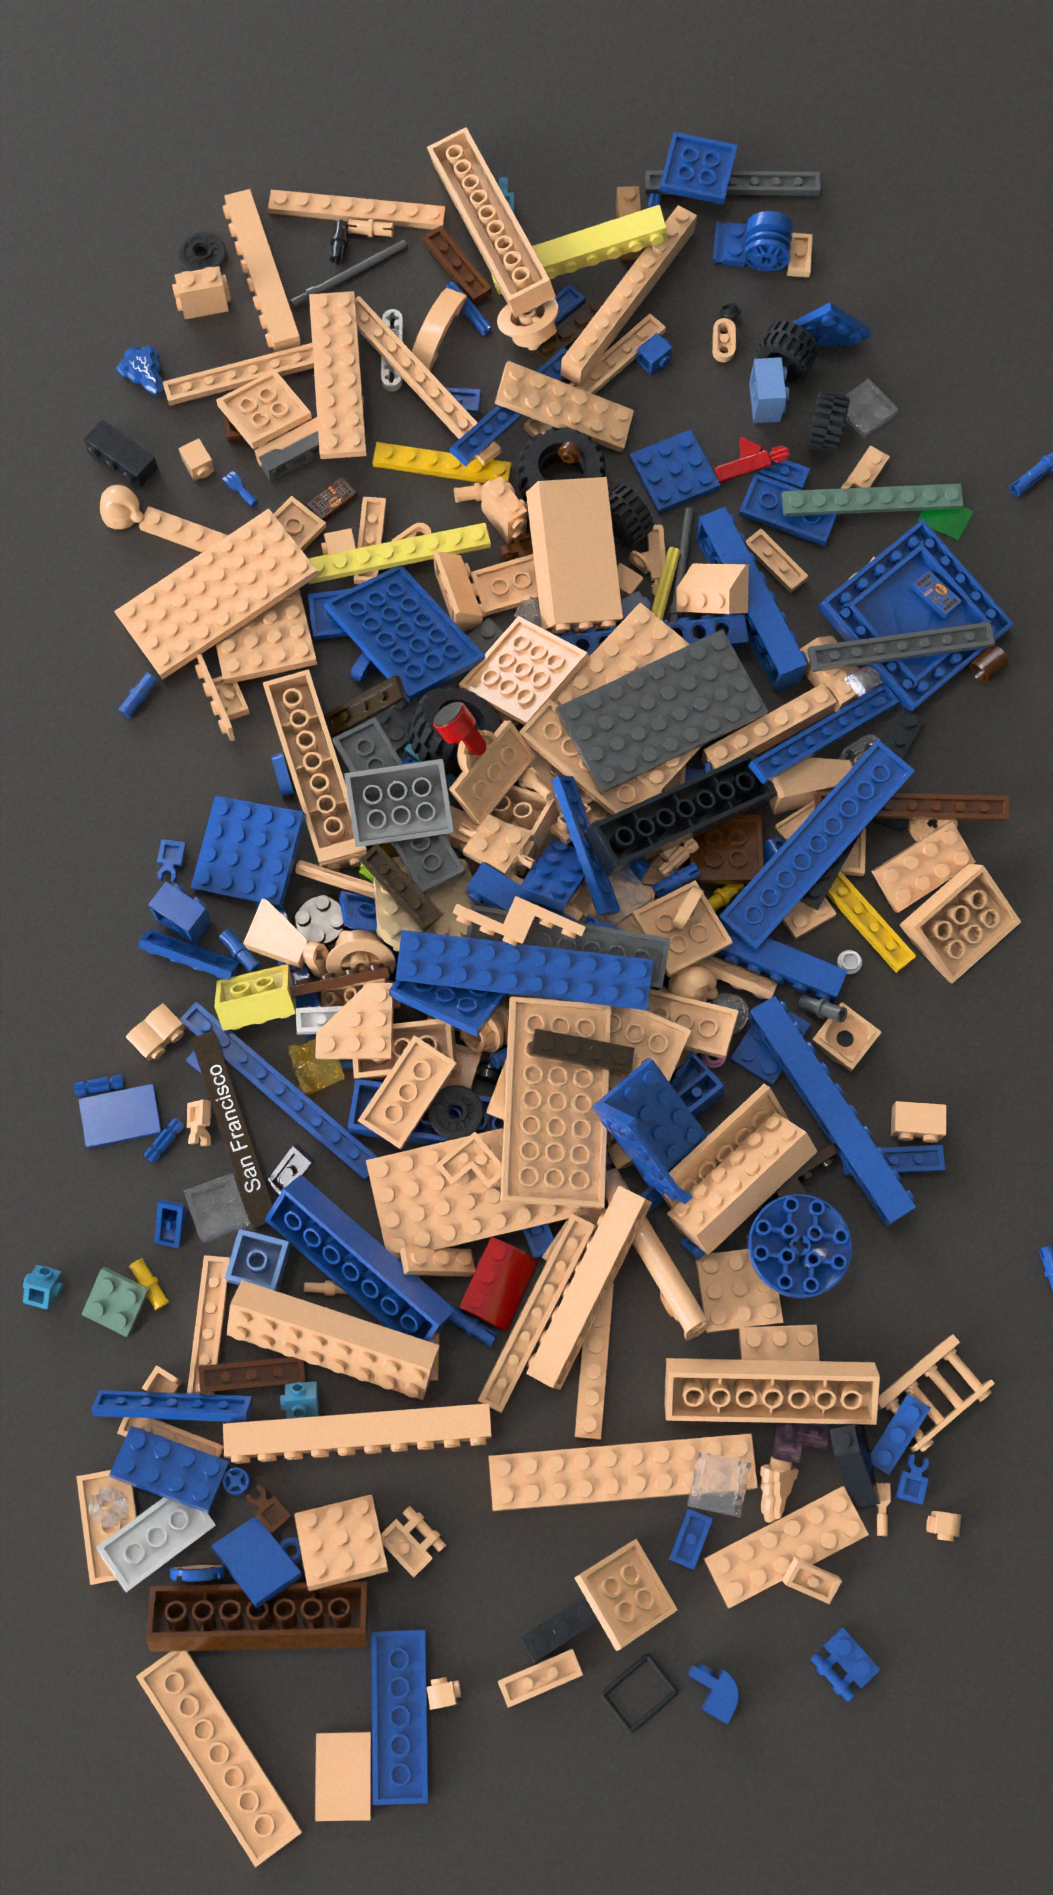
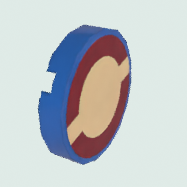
M191 1564L170 1568V1579L173 1581H177L178 1576H182V1580H185V1582L212 1580L215 1578V1574L219 1579L224 1576V1565Z

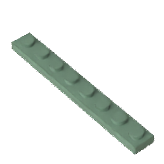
M961 484L783 491L781 494L784 516L961 509L963 506Z

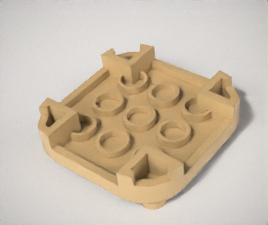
M393 857L392 859L410 877L401 859ZM459 859L466 875L426 894L443 913L426 932L422 930L374 877L373 888L375 892L376 932L378 938H382L385 943L393 946V950L399 951L402 930L466 937L468 925L457 921L458 915L453 913L456 904L470 910L471 905H475L468 898V894L465 893L467 885L472 879L466 861Z

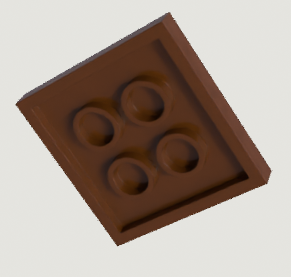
M742 815L693 838L698 843L699 848L693 854H689L690 864L696 863L702 876L691 880L690 883L696 880L697 884H749L764 867L761 815Z

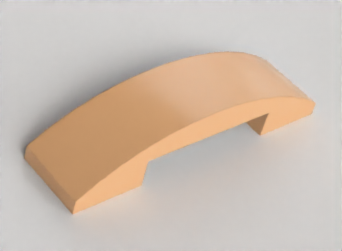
M446 288L440 294L429 311L412 350V353L429 371L438 356L437 350L454 316L459 315L467 299V295Z

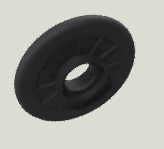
M197 232L189 235L181 242L178 249V259L187 271L201 270L206 267L219 266L220 268L226 259V247L218 236L208 232ZM199 250H206L208 252L204 257L196 255Z
M451 1085L441 1089L428 1108V1118L432 1128L442 1137L451 1140L472 1135L480 1127L484 1116V1108L479 1096L473 1090L461 1085ZM453 1106H459L463 1109V1115L458 1119H453L449 1116L448 1112Z

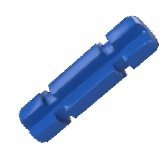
M120 1074L113 1075L111 1078L107 1076L91 1079L87 1083L84 1081L74 1083V1090L77 1096H85L87 1093L111 1091V1088L114 1090L124 1088V1079Z
M172 1119L168 1124L169 1128H165L153 1142V1147H149L144 1153L145 1158L150 1162L156 1163L161 1157V1152L164 1153L176 1139L175 1135L180 1134L184 1129L183 1123L178 1119Z

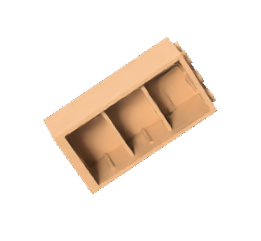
M607 477L538 481L526 494L542 629L559 635L565 630L582 633L589 628H597L599 631L608 630L609 627L616 626V622L623 619Z

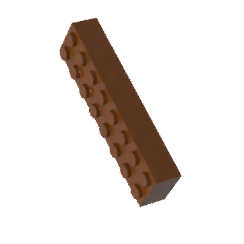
M367 1581L344 1582L312 1591L308 1590L307 1583H292L258 1608L255 1607L239 1584L151 1586L146 1629V1641L150 1652L367 1647Z

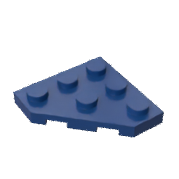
M831 302L793 321V323L808 331L815 338L818 346H853L871 337V329Z

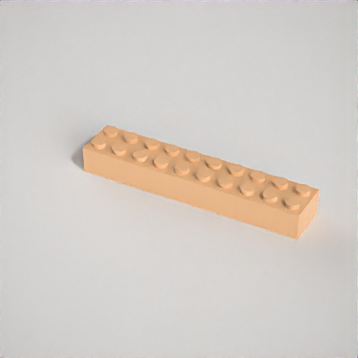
M467 128L428 146L427 149L434 167L514 317L516 318L555 298L556 296L548 275Z
M489 1404L223 1424L224 1457L230 1459L234 1464L250 1463V1458L257 1457L261 1462L277 1461L276 1456L283 1455L287 1460L303 1459V1454L311 1453L313 1458L329 1457V1452L338 1451L340 1456L355 1455V1450L364 1449L366 1454L382 1453V1448L391 1447L392 1452L408 1451V1446L417 1445L418 1450L434 1449V1444L444 1443L445 1448L460 1447V1442L470 1441L471 1446L486 1445V1440H491Z
M752 1434L489 1456L493 1512L757 1488Z

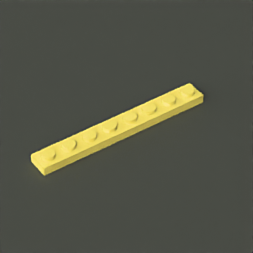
M486 523L308 558L319 573L317 577L308 583L313 584L434 559V552L437 551L461 554L490 548L491 543Z

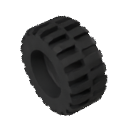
M552 428L546 430V434L538 433L535 435L534 441L529 440L525 445V449L520 454V462H518V486L523 500L527 501L526 492L538 481H547L541 475V471L545 467L558 462L567 463L558 454L559 448L565 442L575 443L581 449L580 460L569 464L581 471L583 474L582 478L605 477V457L603 452L599 451V445L595 441L591 443L590 436L585 433L580 435L579 431L575 429L567 431L566 428H559V430L554 431Z
M452 687L437 688L426 693L419 701L408 726V739L410 744H412L411 747L414 753L419 754V759L422 762L443 759L445 775L452 774L454 777H459L462 773L457 757L459 745L456 742L446 743L435 729L433 722L437 713L451 703L461 702L476 720V729L493 732V734L502 724L500 715H496L497 711L493 706H489L486 700L479 698L472 691L469 693L459 687L456 689Z

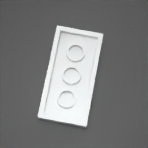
M164 1497L98 1545L96 1549L125 1592H128L216 1525L208 1513Z

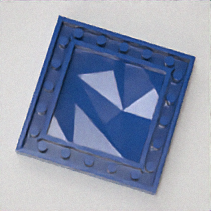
M923 519L829 595L817 607L846 642L990 622L994 641H996L1014 625L1004 611ZM928 570L962 600L961 605L945 619L911 588L912 584ZM986 648L868 664L867 666L883 684L888 686L898 698L903 708L913 711Z

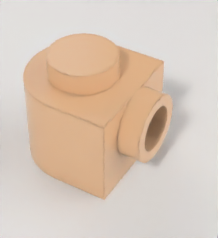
M932 1511L931 1516H928L927 1532L938 1534L937 1539L954 1541V1536L959 1537L961 1515Z
M447 1677L431 1680L432 1686L426 1687L430 1710L458 1704L457 1698L461 1697L458 1680L447 1682Z

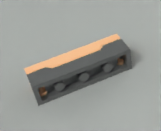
M317 417L309 422L306 421L290 432L283 433L269 443H264L255 450L257 462L270 482L320 456Z

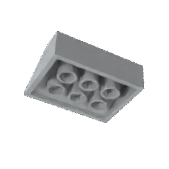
M443 759L344 773L356 847L454 833Z

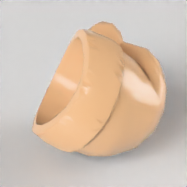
M112 485L102 493L100 513L108 527L121 530L131 527L135 522L141 523L143 521L144 515L139 510V500L129 488L123 485Z
M690 966L670 977L668 993L706 1002L707 999L713 1000L718 996L716 989L717 981L714 974L708 969L701 966Z

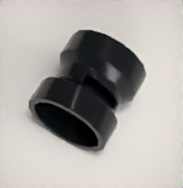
M483 1052L480 1059L482 1064L477 1069L475 1077L484 1082L497 1084L500 1076L499 1072L503 1066L496 1069L490 1060V1054L492 1053Z

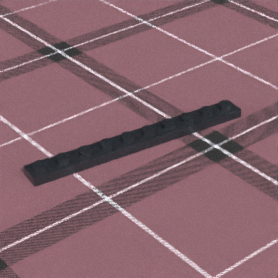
M904 708L884 745L903 760L926 718ZM862 831L800 900L802 903L818 911Z

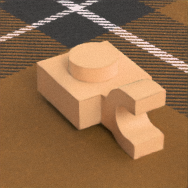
M202 1099L187 1104V1128L191 1129L188 1144L199 1143L200 1137L201 1146L211 1145V1136L205 1130L206 1126H210L211 1101Z

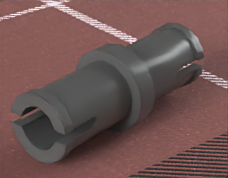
M803 995L798 1004L801 1010L815 1013L819 1018L824 1019L827 1017L840 1023L845 1021L848 1013L845 1007L831 1004L827 999L822 998L819 1000L808 995Z

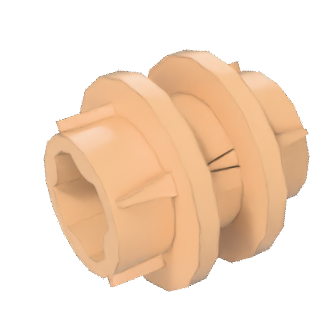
M507 1002L501 1004L477 1037L460 1030L463 1041L470 1049L478 1053L482 1051L494 1053L502 1045L508 1044L509 1004Z

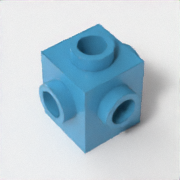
M36 1265L32 1273H27L24 1279L23 1303L48 1310L54 1298H59L63 1289V1283L60 1282L61 1271Z
M317 1381L285 1384V1395H280L281 1411H286L287 1419L319 1416Z

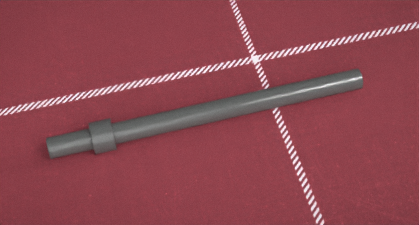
M403 239L315 287H308L304 290V293L290 300L292 307L296 308L307 301L310 302L309 294H322L408 248L406 241Z
M691 507L685 508L673 603L669 608L670 623L678 622L677 620L683 616V612H676L677 586L686 574L694 509Z

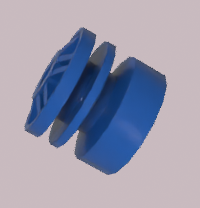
M773 211L759 212L748 219L744 260L750 267L760 271H777L789 264L793 234L791 219L782 213Z

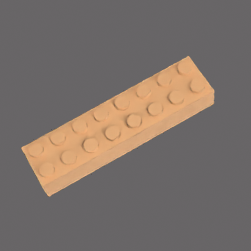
M309 669L263 682L302 812L307 814L305 821L316 857L317 853L355 843L347 788Z
M243 1280L230 1304L228 1336L256 1344L261 1348L280 1352L288 1357L304 1360L312 1365L331 1369L336 1373L355 1377L360 1381L379 1385L384 1389L403 1393L411 1398L424 1399L433 1374L439 1349L438 1344Z
M666 1358L664 1402L666 1420L876 1425L880 1376L875 1362Z

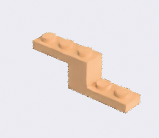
M516 896L504 924L459 904H456L453 911L454 914L458 915L457 921L468 926L472 922L481 925L480 931L491 936L495 932L504 935L503 941L517 946L518 942L524 944L535 917L540 918L539 924L551 929L553 925L563 928L561 933L574 939L577 935L582 937L586 928Z

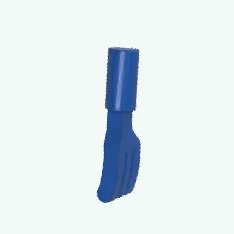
M231 471L226 477L222 478V481L231 490L239 492L240 496L251 507H255L258 504V500L243 487L242 479L234 471Z

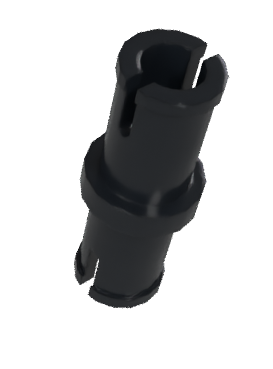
M342 219L335 221L334 234L330 240L332 246L330 261L334 263L336 257L335 265L344 263L345 248L348 246L347 230L349 225L345 221L344 227H342Z

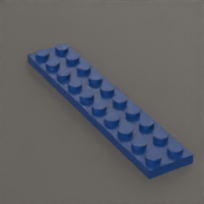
M877 739L724 910L719 919L756 951L915 770Z
M402 930L396 980L647 1010L653 960L524 944L514 946L507 942Z

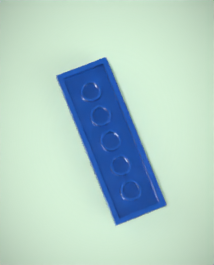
M426 1630L371 1632L373 1805L428 1803Z

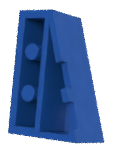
M690 1051L686 1061L675 1074L671 1085L696 1119L724 1096V1085L693 1051Z

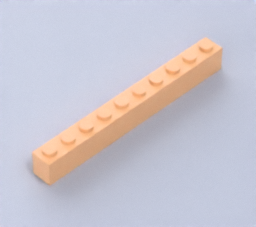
M679 205L665 222L669 240L659 245L645 248L562 358L561 376L580 386L693 235L697 215Z

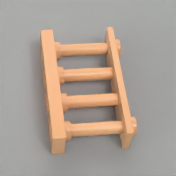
M953 1334L947 1337L878 1396L877 1410L885 1407L887 1410L890 1409L894 1415L900 1407L897 1396L902 1391H905L907 1394L910 1393L931 1407L928 1416L936 1425L925 1435L918 1428L913 1436L916 1442L909 1447L912 1452L918 1449L922 1452L934 1443L931 1438L976 1399L981 1402L992 1393L989 1388L995 1384L993 1380L986 1381L982 1385L956 1354L957 1350L954 1347L960 1342ZM941 1358L945 1361L948 1360L974 1390L964 1401L936 1370L938 1367L935 1363ZM922 1374L925 1377L929 1376L955 1407L947 1416L943 1417L918 1388L916 1379Z

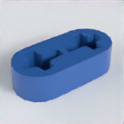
M283 753L271 755L282 798L294 795Z

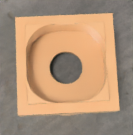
M841 1002L839 1006L847 1008L848 1011L845 1021L840 1023L829 1018L811 1042L819 1047L830 1060L843 1065L851 1072L881 1034V1031ZM841 1031L850 1032L853 1036L852 1045L848 1047L839 1045L837 1034Z

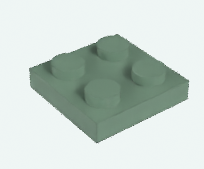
M103 1267L99 1272L81 1315L128 1337L132 1332L150 1289Z

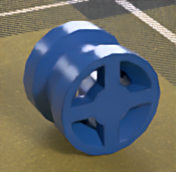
M231 1468L223 1476V1486L230 1494L242 1495L249 1490L251 1477L247 1471L241 1468Z

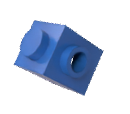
M658 333L654 334L637 348L636 362L650 375L659 368H665L671 361L672 347L670 342L666 338H662Z

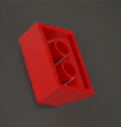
M491 1237L459 1306V1310L507 1332L538 1261L518 1248Z

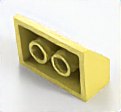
M289 964L235 976L230 980L222 979L217 981L214 1007L223 1031L237 1030L243 1026L262 1024L267 1020L287 1018L296 1014L295 996L292 997L290 990L293 982Z

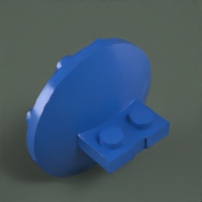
M791 1194L772 1201L757 1215L749 1232L748 1253L756 1274L769 1288L779 1294L792 1298H811L829 1291L843 1278L851 1261L852 1239L845 1220L829 1203L811 1195Z

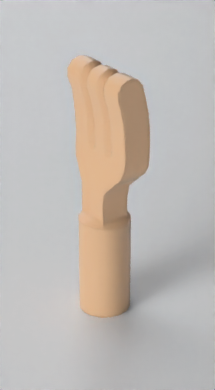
M876 1482L881 1503L877 1504V1536L884 1537L888 1536L886 1507L891 1502L890 1483Z

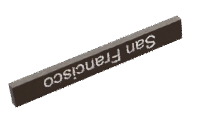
M213 1030L190 1039L253 1229L268 1224L265 1218L273 1204L216 1033Z

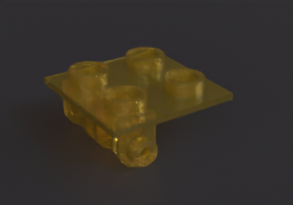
M316 1038L301 1046L298 1044L289 1046L290 1051L288 1055L291 1056L293 1062L292 1068L295 1070L294 1074L298 1078L299 1089L306 1096L345 1079L339 1059L315 1058Z

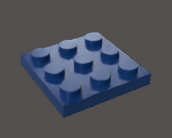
M673 132L659 191L724 205L738 145Z
M691 429L629 454V460L657 514L720 489V483Z

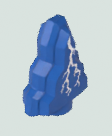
M138 346L129 348L124 354V359L116 367L119 374L123 378H129L133 383L142 384L146 391L156 396L163 392V381L159 375L161 366L158 360L160 355L155 346H146L142 349Z

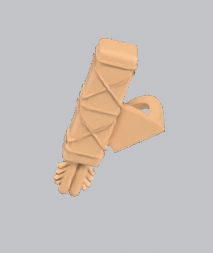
M654 525V529L646 535L648 542L647 552L639 553L633 550L628 558V561L645 575L648 572L650 573L651 581H654L651 586L653 587V595H656L666 560L664 529L662 525Z

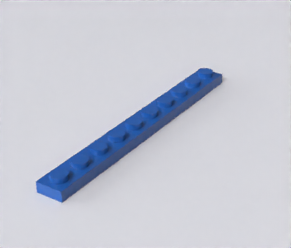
M195 1002L179 1019L196 1036L214 1030L224 1060L364 1181L369 1178L366 1160L378 1157L230 1030L223 1031L221 1023L200 1004Z

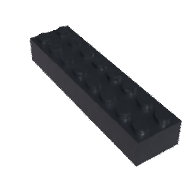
M751 752L593 823L584 836L606 875L610 877L766 805L777 792L770 781L762 784L748 765L751 761L756 759L754 753Z

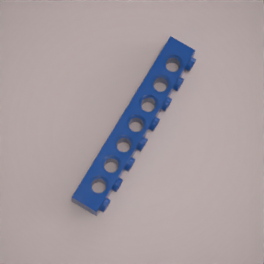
M724 614V617L704 615L699 620L685 617L673 623H668V620H662L689 644L701 640L694 637L693 630H701L704 634L703 638L716 633V627L719 626L726 629V636L733 648L745 647L748 643L745 614ZM618 626L609 627L606 631H599L597 628L587 629L584 631L585 633L581 634L568 631L561 633V636L558 637L574 646L578 643L586 644L588 647L586 652L590 656L599 647V642L605 640Z

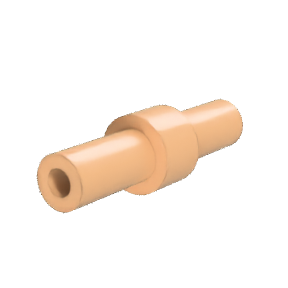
M325 1280V1283H304V1293H324V1296L347 1294L334 1281Z

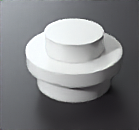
M852 950L843 951L837 959V966L847 970V974H855L862 965L860 955Z

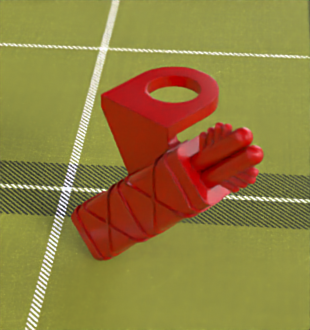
M741 436L740 459L715 467L716 478L719 483H725L729 480L771 467V462L779 463L782 460L785 461L790 456L789 448H784V446L780 445L776 449L773 448L772 452L769 453L768 450L763 451L761 446Z

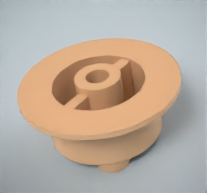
M553 298L516 318L507 304L499 313L497 319L498 327L502 333L512 337L516 345L528 347L529 350H536L557 332L554 323L559 310L557 301Z
M371 930L342 931L335 943V948L327 956L326 970L328 974L335 973V977L345 975V970L359 968L360 972L369 971V965L383 963L384 967L390 966L391 973H393L395 957L393 952L384 945L382 938H378L377 933Z

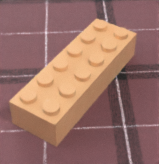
M775 1112L689 1192L693 1197L686 1204L682 1202L677 1203L667 1215L679 1233L709 1255L818 1151L807 1132Z

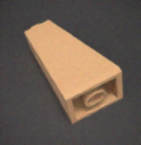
M809 757L770 780L777 792L769 801L774 815L806 806L814 800L815 791H832L852 769L850 760Z

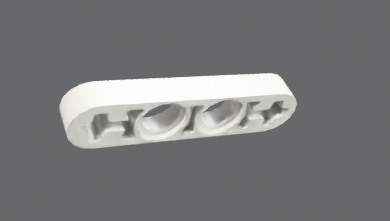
M394 309L386 311L383 314L382 321L403 342L402 314ZM392 318L395 319V329H391L390 322ZM382 357L381 379L383 387L387 391H397L402 386V377ZM390 372H394L395 379L393 383H389Z

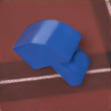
M700 1664L699 1668L692 1665L688 1676L711 1689L701 1709L728 1724L738 1703V1689L735 1681L722 1669L717 1678H714L715 1671L703 1664Z

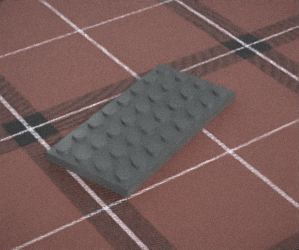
M723 629L562 704L555 709L600 794L768 713L765 704Z

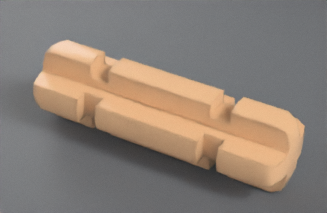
M693 838L684 842V846H679L667 858V862L663 861L658 866V871L665 878L670 876L673 869H677L690 857V853L693 854L699 848L698 843Z

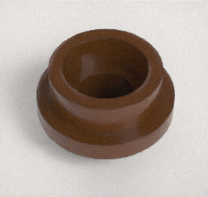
M565 442L559 448L558 454L563 461L573 463L580 460L581 449L575 443Z

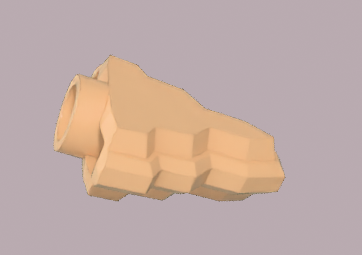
M771 1456L770 1464L761 1466V1489L763 1491L761 1512L764 1515L765 1521L769 1523L781 1518L786 1499L791 1493L793 1483L797 1479L799 1471L792 1465V1460L784 1457Z

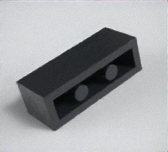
M103 420L84 438L87 452L93 458H100L104 461V464L110 470H117L130 484L135 483L142 487L158 469L155 456Z
M583 1596L521 1636L520 1640L533 1662H536L599 1620L586 1597Z

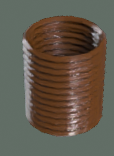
M994 645L970 663V670L979 681L986 683L1008 665L1009 660L1006 653L1000 647Z

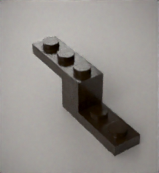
M834 1143L812 1156L772 1194L774 1198L778 1199L791 1194L808 1195L799 1179L804 1182L815 1175L813 1170L819 1166L825 1169L836 1161L834 1157L839 1151ZM749 1234L743 1239L747 1247Z

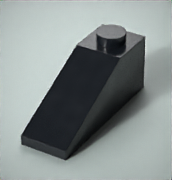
M864 1424L829 1429L835 1458L854 1507L860 1508L881 1504Z

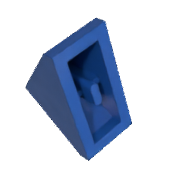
M164 1200L158 1201L154 1244L179 1249L189 1210L185 1205Z

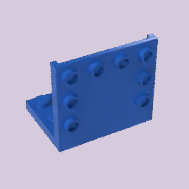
M648 1058L594 1104L592 1108L600 1118L601 1123L611 1133L641 1174L644 1182L651 1189L656 1188L661 1195L666 1194L672 1201L678 1200L686 1204L693 1197L690 1193L678 1187L668 1173V1170L700 1144L707 1135L654 1060Z

